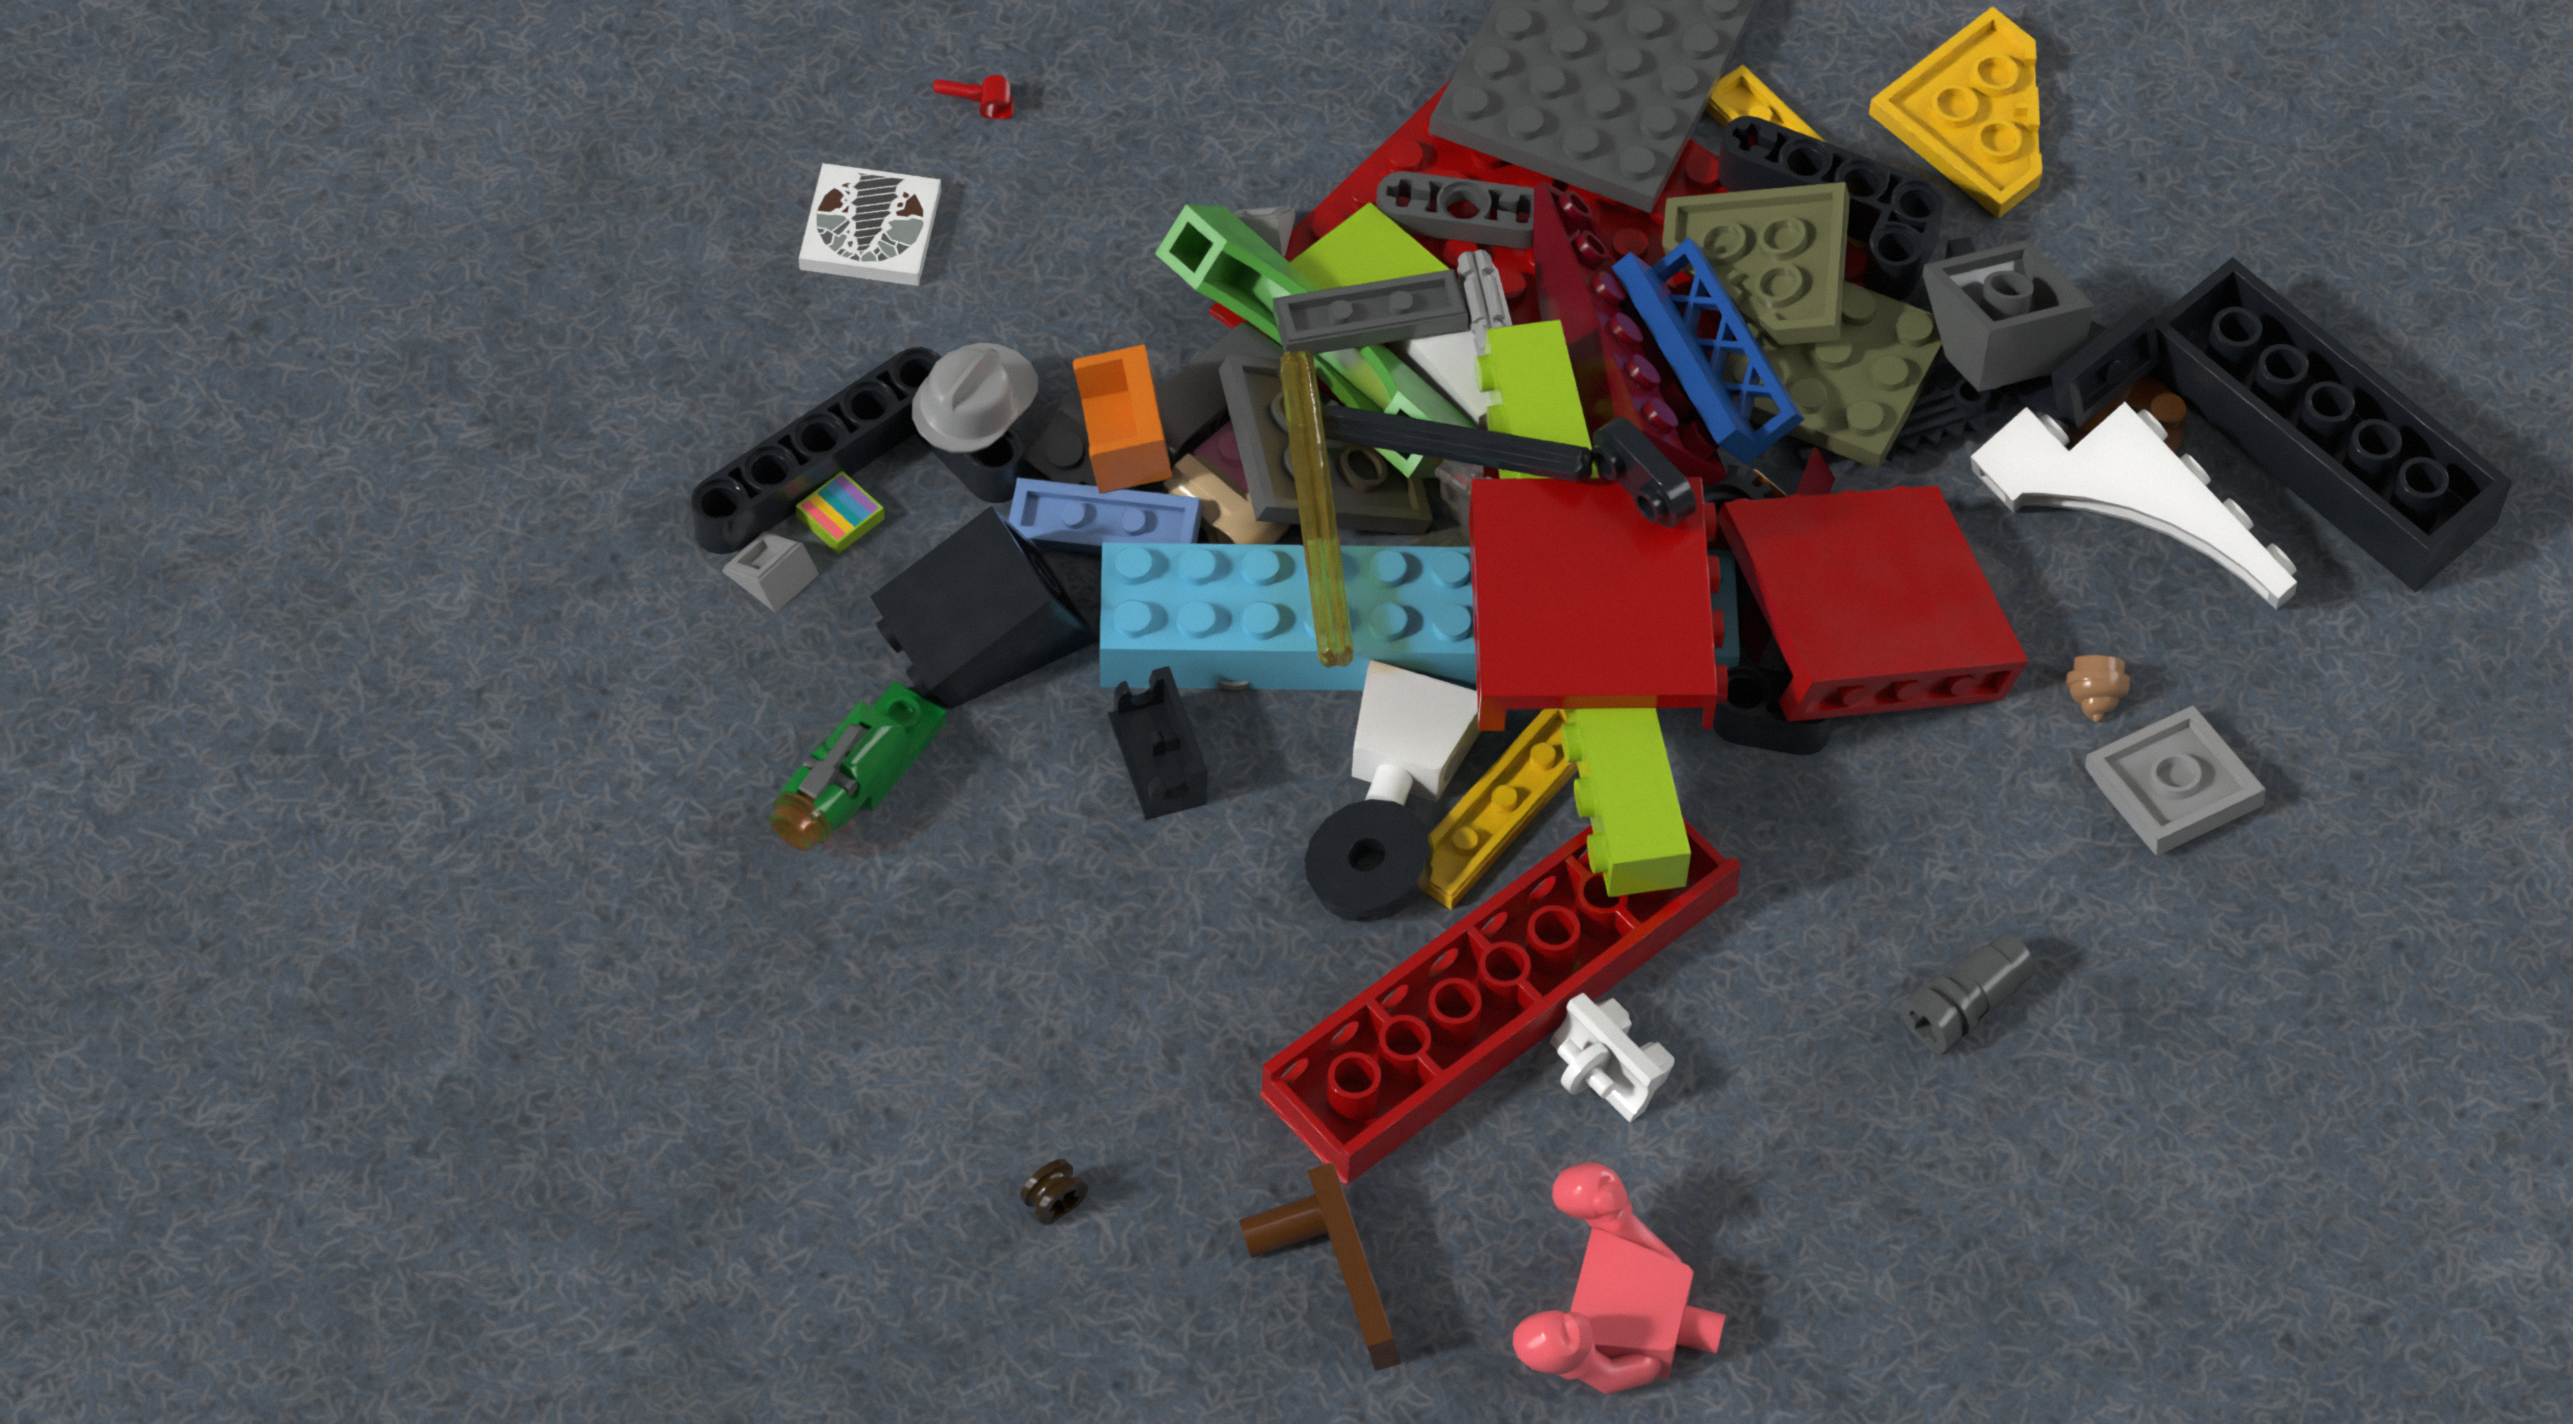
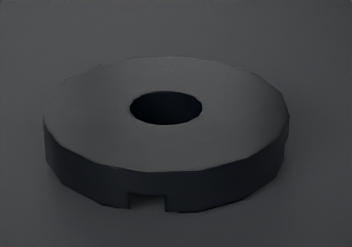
M1369 799L1346 805L1326 818L1311 837L1304 859L1307 881L1323 907L1344 920L1360 921L1358 917L1366 918L1374 916L1376 920L1392 917L1413 904L1429 884L1433 871L1431 866L1432 852L1434 853L1432 839L1415 812L1395 801ZM1371 851L1385 853L1384 860L1375 869L1366 872L1355 869L1357 861L1364 854Z

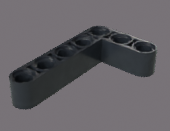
M923 347L908 348L899 352L703 480L694 489L691 496L695 537L700 546L708 552L715 554L733 553L755 540L761 533L767 532L796 513V505L839 472L843 471L849 477L914 434L976 497L989 503H1004L1013 499L1017 478H1024L1022 441L1018 434L1009 427L1004 435L991 446L972 453H951L929 443L919 434L912 419V403L919 389L914 387H920L929 376L935 363L942 357L931 349ZM991 465H1001V467H991ZM768 483H777L775 485H765ZM717 516H727L725 518H715Z

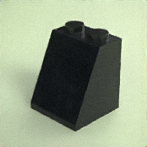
M992 506L870 596L883 616L882 619L876 622L878 630L897 653L904 650L912 662V665L905 669L913 685L927 700L936 695L952 709L1099 641L1039 548Z

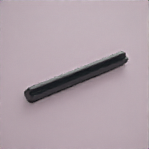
M1328 405L1320 413L1321 422L1318 430L1324 439L1572 482H1585L1592 475L1594 459L1588 447L1340 405Z

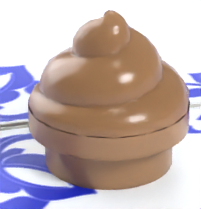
M2083 655L2074 658V669L2067 673L2066 686L2070 689L2072 699L2081 705L2084 715L2097 723L2104 718L2106 712L2116 708L2119 699L2124 698L2130 690V676L2124 674L2125 661L2122 659L2103 655Z

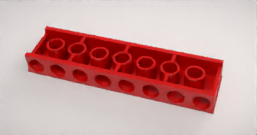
M1683 818L1691 850L1686 886L1608 897L1603 873H1592L1588 852L1580 858L1587 849V836L1593 834L1592 825H1590L1264 1063L1262 1070V1092L1259 1093V1096L1324 1165L1331 1162L1334 1163L1338 1178L1346 1187L1560 1027L1568 1012L1566 1007L1570 999L1584 993L1593 1002L1738 894L1737 886L1741 864L1733 856L1726 860ZM1543 880H1545V881L1542 883V885H1541L1537 890H1535V891L1531 894V892L1535 889V887H1536L1538 884H1540ZM1494 916H1496L1494 920L1482 930L1486 923L1489 920H1491ZM1447 952L1439 962L1432 966L1441 955ZM1396 988H1398V989L1394 992V994H1393L1391 997H1389L1385 1002H1383L1384 999H1385L1393 990H1395ZM1348 1024V1026H1347L1336 1038L1333 1039V1037H1334L1344 1026H1346V1025ZM1297 1062L1296 1065L1288 1073L1282 1076L1291 1065Z

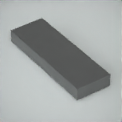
M1454 269L1273 298V315L1286 359L1468 329V313Z

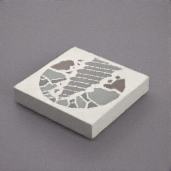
M822 163L799 255L800 270L919 286L941 194V179Z

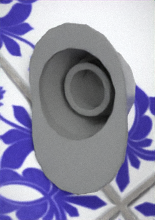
M975 343L962 346L957 350L948 352L935 363L929 376L920 385L913 399L912 419L919 434L933 446L951 453H972L987 448L1002 437L1008 428L1031 405L1038 393V375L1030 361L1019 352L1003 345Z

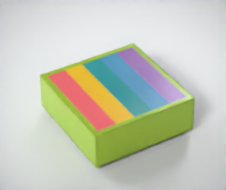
M843 471L839 472L796 505V517L837 554L841 553L885 519L884 508Z

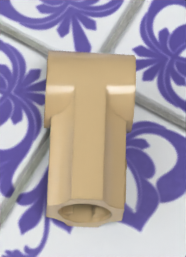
M1188 453L1173 466V478L1166 479L1163 483V494L1200 498L1203 505L1200 527L1206 531L1210 544L1273 545L1290 528L1289 524L1256 521L1249 492L1238 485L1201 453L1197 455Z

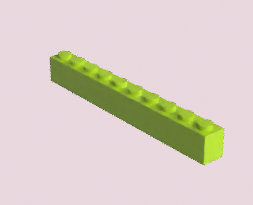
M1552 320L1486 329L1484 355L1475 356V374L1480 393L1489 392L1493 405L1487 407L1488 431L1588 447L1592 450L1561 321ZM1593 462L1590 478H1599L1597 468ZM1499 469L1500 479L1549 478ZM1656 708L1564 709L1567 723L1561 725L1563 752L1567 763L1577 762L1580 778L1574 780L1576 807L1580 818L1590 817L1593 834L1587 836L1589 863L1593 874L1603 873L1608 897L1685 887L1691 850Z

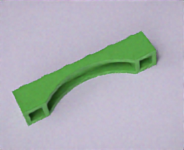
M1186 204L1155 252L1163 262L1196 291L1249 321L1281 345V339L1273 315V298L1320 291L1316 285L1225 206ZM1382 343L1297 357L1333 391L1346 407L1478 429L1475 424ZM1374 447L1409 479L1446 477L1456 461Z

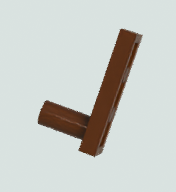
M1333 1162L1307 1170L1315 1193L1314 1195L1239 1220L1251 1258L1328 1233L1375 1371L1401 1364L1386 1314Z

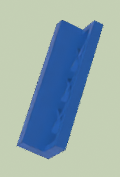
M1688 237L1652 267L1632 252L1612 266L1711 435L1720 447L1747 465L1805 420L1701 248L1694 240ZM1691 263L1696 273L1690 296L1672 295L1665 282L1687 264ZM1707 291L1709 292L1712 298L1705 297ZM1680 307L1686 308L1685 315ZM1702 309L1719 310L1722 314L1716 340L1702 339L1696 335ZM1733 334L1738 341H1732ZM1707 351H1713L1711 358ZM1728 353L1746 354L1749 358L1743 384L1726 383L1722 378ZM1760 378L1765 386L1759 385ZM1733 395L1739 396L1738 403ZM1755 397L1771 398L1775 401L1781 412L1755 432L1749 423Z

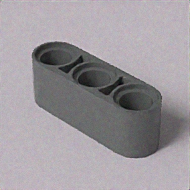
M1249 321L1242 322L1230 330L1156 391L1171 470L1179 460L1188 453L1193 455V451L1231 420L1218 370L1228 354L1283 359L1296 369V358L1286 359L1283 347Z

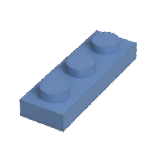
M1017 478L1009 522L1037 548L1102 555V542L1197 544L1203 505L1198 497L1125 489L1099 494L1097 486Z

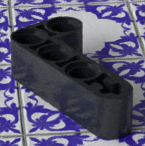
M1753 116L1738 117L1730 121L1724 128L1717 175L1719 182L1725 189L1730 192L1845 182L1850 197L1847 236L1868 244L1862 276L1864 288L1898 301L1911 295L1923 274L1924 264H1928L1938 241L1946 200L1944 193L1936 184L1762 118Z
M1786 660L1784 672L1753 666H1736L1727 670V703L1716 704L1713 728L1722 739L1737 745L1794 755H1812L1820 752L1828 744L1834 717L1788 722L1778 702L1794 677ZM1743 704L1750 707V709H1741L1733 705Z

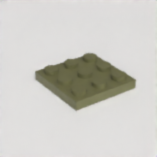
M1845 280L1843 285L1840 340L1778 345L1750 323L1747 325L1805 419L1789 431L1787 435L1878 470L1944 352L1934 314ZM1730 354L1722 376L1726 383L1743 384L1749 361L1746 354ZM1760 378L1759 385L1765 386ZM1733 395L1738 403L1739 396ZM1755 397L1750 420L1765 425L1781 411L1773 399Z

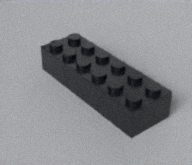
M2235 258L2229 259L2154 320L2161 363L2149 371L2148 374L2165 384L2175 395L2183 399L2188 407L2415 593L2497 524L2512 481Z

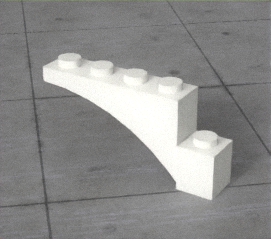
M2124 402L2076 446L2068 451L2064 446L2070 440L2062 428L2047 414L2038 419L2026 407L1971 456L1972 471L2013 513L2022 506H2044L2083 510L2128 520L2169 535L2209 556L2243 580L2276 610L2295 595L2297 581L2292 575L2297 569L2292 561L2273 543L2266 548L2263 547L2249 532L2254 525L2248 515L2230 498L2223 503L2219 501L2206 487L2211 480L2205 470L2190 455L2184 454L2179 459L2163 442L2168 437L2167 432L2145 409L2136 414Z

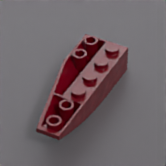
M1540 181L1534 187L1533 247L1541 322L1561 321L1591 447L1594 448L1593 434L1596 430L1616 417H1623L1633 423L1684 477H1702V486L1719 483L1727 476L1717 452L1720 446L1714 440L1614 272L1612 266L1617 261L1592 220L1590 207L1577 193L1571 190H1567L1564 193L1545 181ZM1597 469L1599 478H1605Z

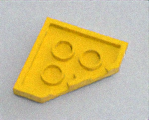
M1993 6L1871 99L1869 115L1996 218H2001L2039 188L2042 176V156L2039 153L2038 136L2040 116L2038 87H2036L2035 76L2037 60L2036 40Z

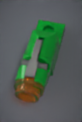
M896 681L890 685L873 707L859 701L831 735L823 740L812 754L806 758L803 766L798 768L780 790L779 796L773 803L775 811L769 817L772 829L790 846L801 851H809L814 844L825 843L832 832L844 826L861 806L873 811L947 722V711Z

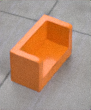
M1145 344L1075 359L1073 361V369L1082 401L1090 444L1088 450L1099 494L1173 478Z

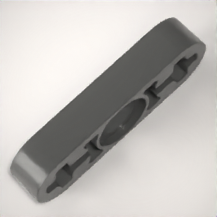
M1406 171L1391 173L1384 177L1378 185L1376 207L1408 234L1519 249L1533 247V188ZM1399 197L1410 198L1408 207L1396 206ZM1430 200H1437L1436 213L1428 212ZM1466 201L1474 204L1480 212L1472 218L1460 219L1452 216L1447 211V207L1454 202ZM1491 208H1498L1496 220H1490ZM1518 213L1530 214L1528 223L1517 222Z

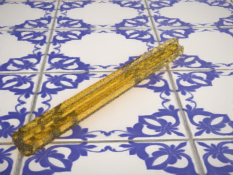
M1306 350L1297 353L1288 351L1280 359V374L1319 662L1325 667L1330 668L1336 665L1345 667L1353 660L1354 646L1314 357Z

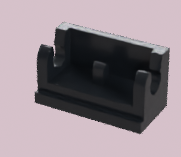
M1169 666L1152 670L1148 680L1150 688L1144 693L1132 695L1126 681L1121 682L1114 691V711L1108 712L1112 729L1145 820L1207 804L1208 770Z

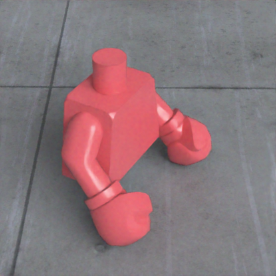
M1582 1162L1561 1171L1552 1186V1199L1558 1210L1573 1218L1584 1219L1592 1230L1570 1312L1564 1313L1560 1310L1544 1311L1530 1315L1522 1320L1513 1332V1347L1517 1358L1532 1370L1555 1374L1568 1380L1577 1378L1598 1391L1611 1395L1650 1384L1656 1377L1669 1378L1677 1345L1717 1354L1726 1314L1687 1305L1694 1271L1688 1265L1682 1263L1681 1258L1632 1213V1203L1628 1200L1626 1189L1614 1170L1597 1162Z

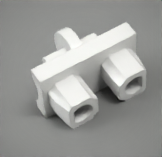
M1581 993L1570 999L1566 1007L1568 1011L1566 1018L1549 1042L1557 1050V1054L1569 1065L1562 1075L1561 1084L1570 1094H1578L1590 1086L1601 1098H1605L1627 1121L1632 1122L1645 1112L1654 1092L1666 1081L1674 1065V1057L1659 1042H1649L1639 1048L1627 1036L1632 1025L1629 1013L1614 998L1594 1004L1584 993Z

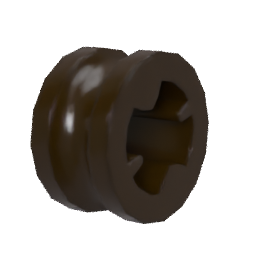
M1057 1159L1040 1168L1029 1178L1020 1192V1199L1028 1207L1037 1206L1035 1217L1043 1225H1050L1079 1206L1087 1195V1183L1081 1177H1072L1073 1166L1066 1159Z

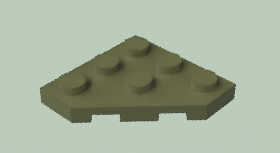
M1845 182L1666 199L1662 241L1665 255L1688 237L1694 240L1701 248L1741 316L1778 345L1840 340L1850 201ZM1689 263L1681 271L1694 280L1696 271L1692 264Z

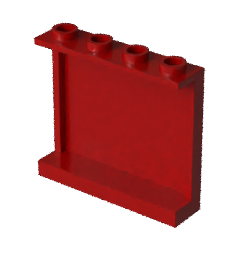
M1685 477L1696 499V511L1672 528L1664 527L1658 522L1651 523L1646 520L1637 509L1633 497L1616 480L1589 478L1585 482H1572L1554 478L1471 479L1469 534L1478 731H1504L1506 709L1701 708L1702 729H1712L1716 704L1727 703L1728 674L1726 664L1715 665L1714 649L1723 648L1724 619L1722 610H1711L1710 594H1719L1720 565L1718 556L1707 555V541L1715 540L1716 510L1714 502H1704L1702 477Z
M1938 485L1911 488L1898 486L1886 490L1860 492L1846 490L1835 494L1809 496L1793 494L1784 498L1759 500L1741 498L1731 502H1724L1716 516L1715 540L1707 541V550L1731 548L1794 676L1778 701L1788 722L2001 701L2005 698L2028 663L2023 649Z

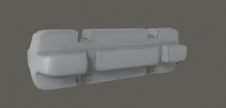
M1480 249L1475 252L1465 251L1458 258L1459 265L1457 271L1460 284L1465 288L1463 297L1471 331L1476 336L1473 339L1477 355H1484L1486 329L1506 327L1507 325L1503 323L1505 315L1497 281L1492 276L1494 269L1491 256L1485 250Z

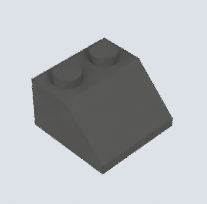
M2029 240L1924 264L1923 278L1945 356L1978 392L1997 389L2004 385L2040 376H2049L2087 345L2094 304Z

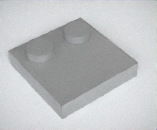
M2193 705L2086 755L2085 768L2104 795L2156 856L2264 806L2266 789Z

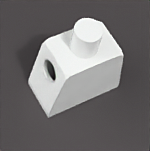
M1371 660L1366 675L1352 763V777L1372 782L1365 800L1395 801L1404 806L1408 795L1411 794L1437 802L1481 731H1478L1477 691Z

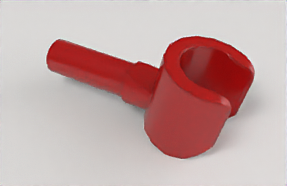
M996 74L986 77L982 85L936 79L934 81L933 91L935 93L980 102L979 112L984 118L1007 120L1012 118L1014 98L1010 95L1011 86L1007 79L1001 75Z

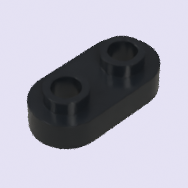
M1616 417L1594 432V448H1592L1591 452L1595 466L1605 478L1611 481L1616 480L1633 497L1637 509L1646 520L1651 523L1658 522L1664 527L1672 528L1696 511V499L1686 478L1633 423L1623 417Z

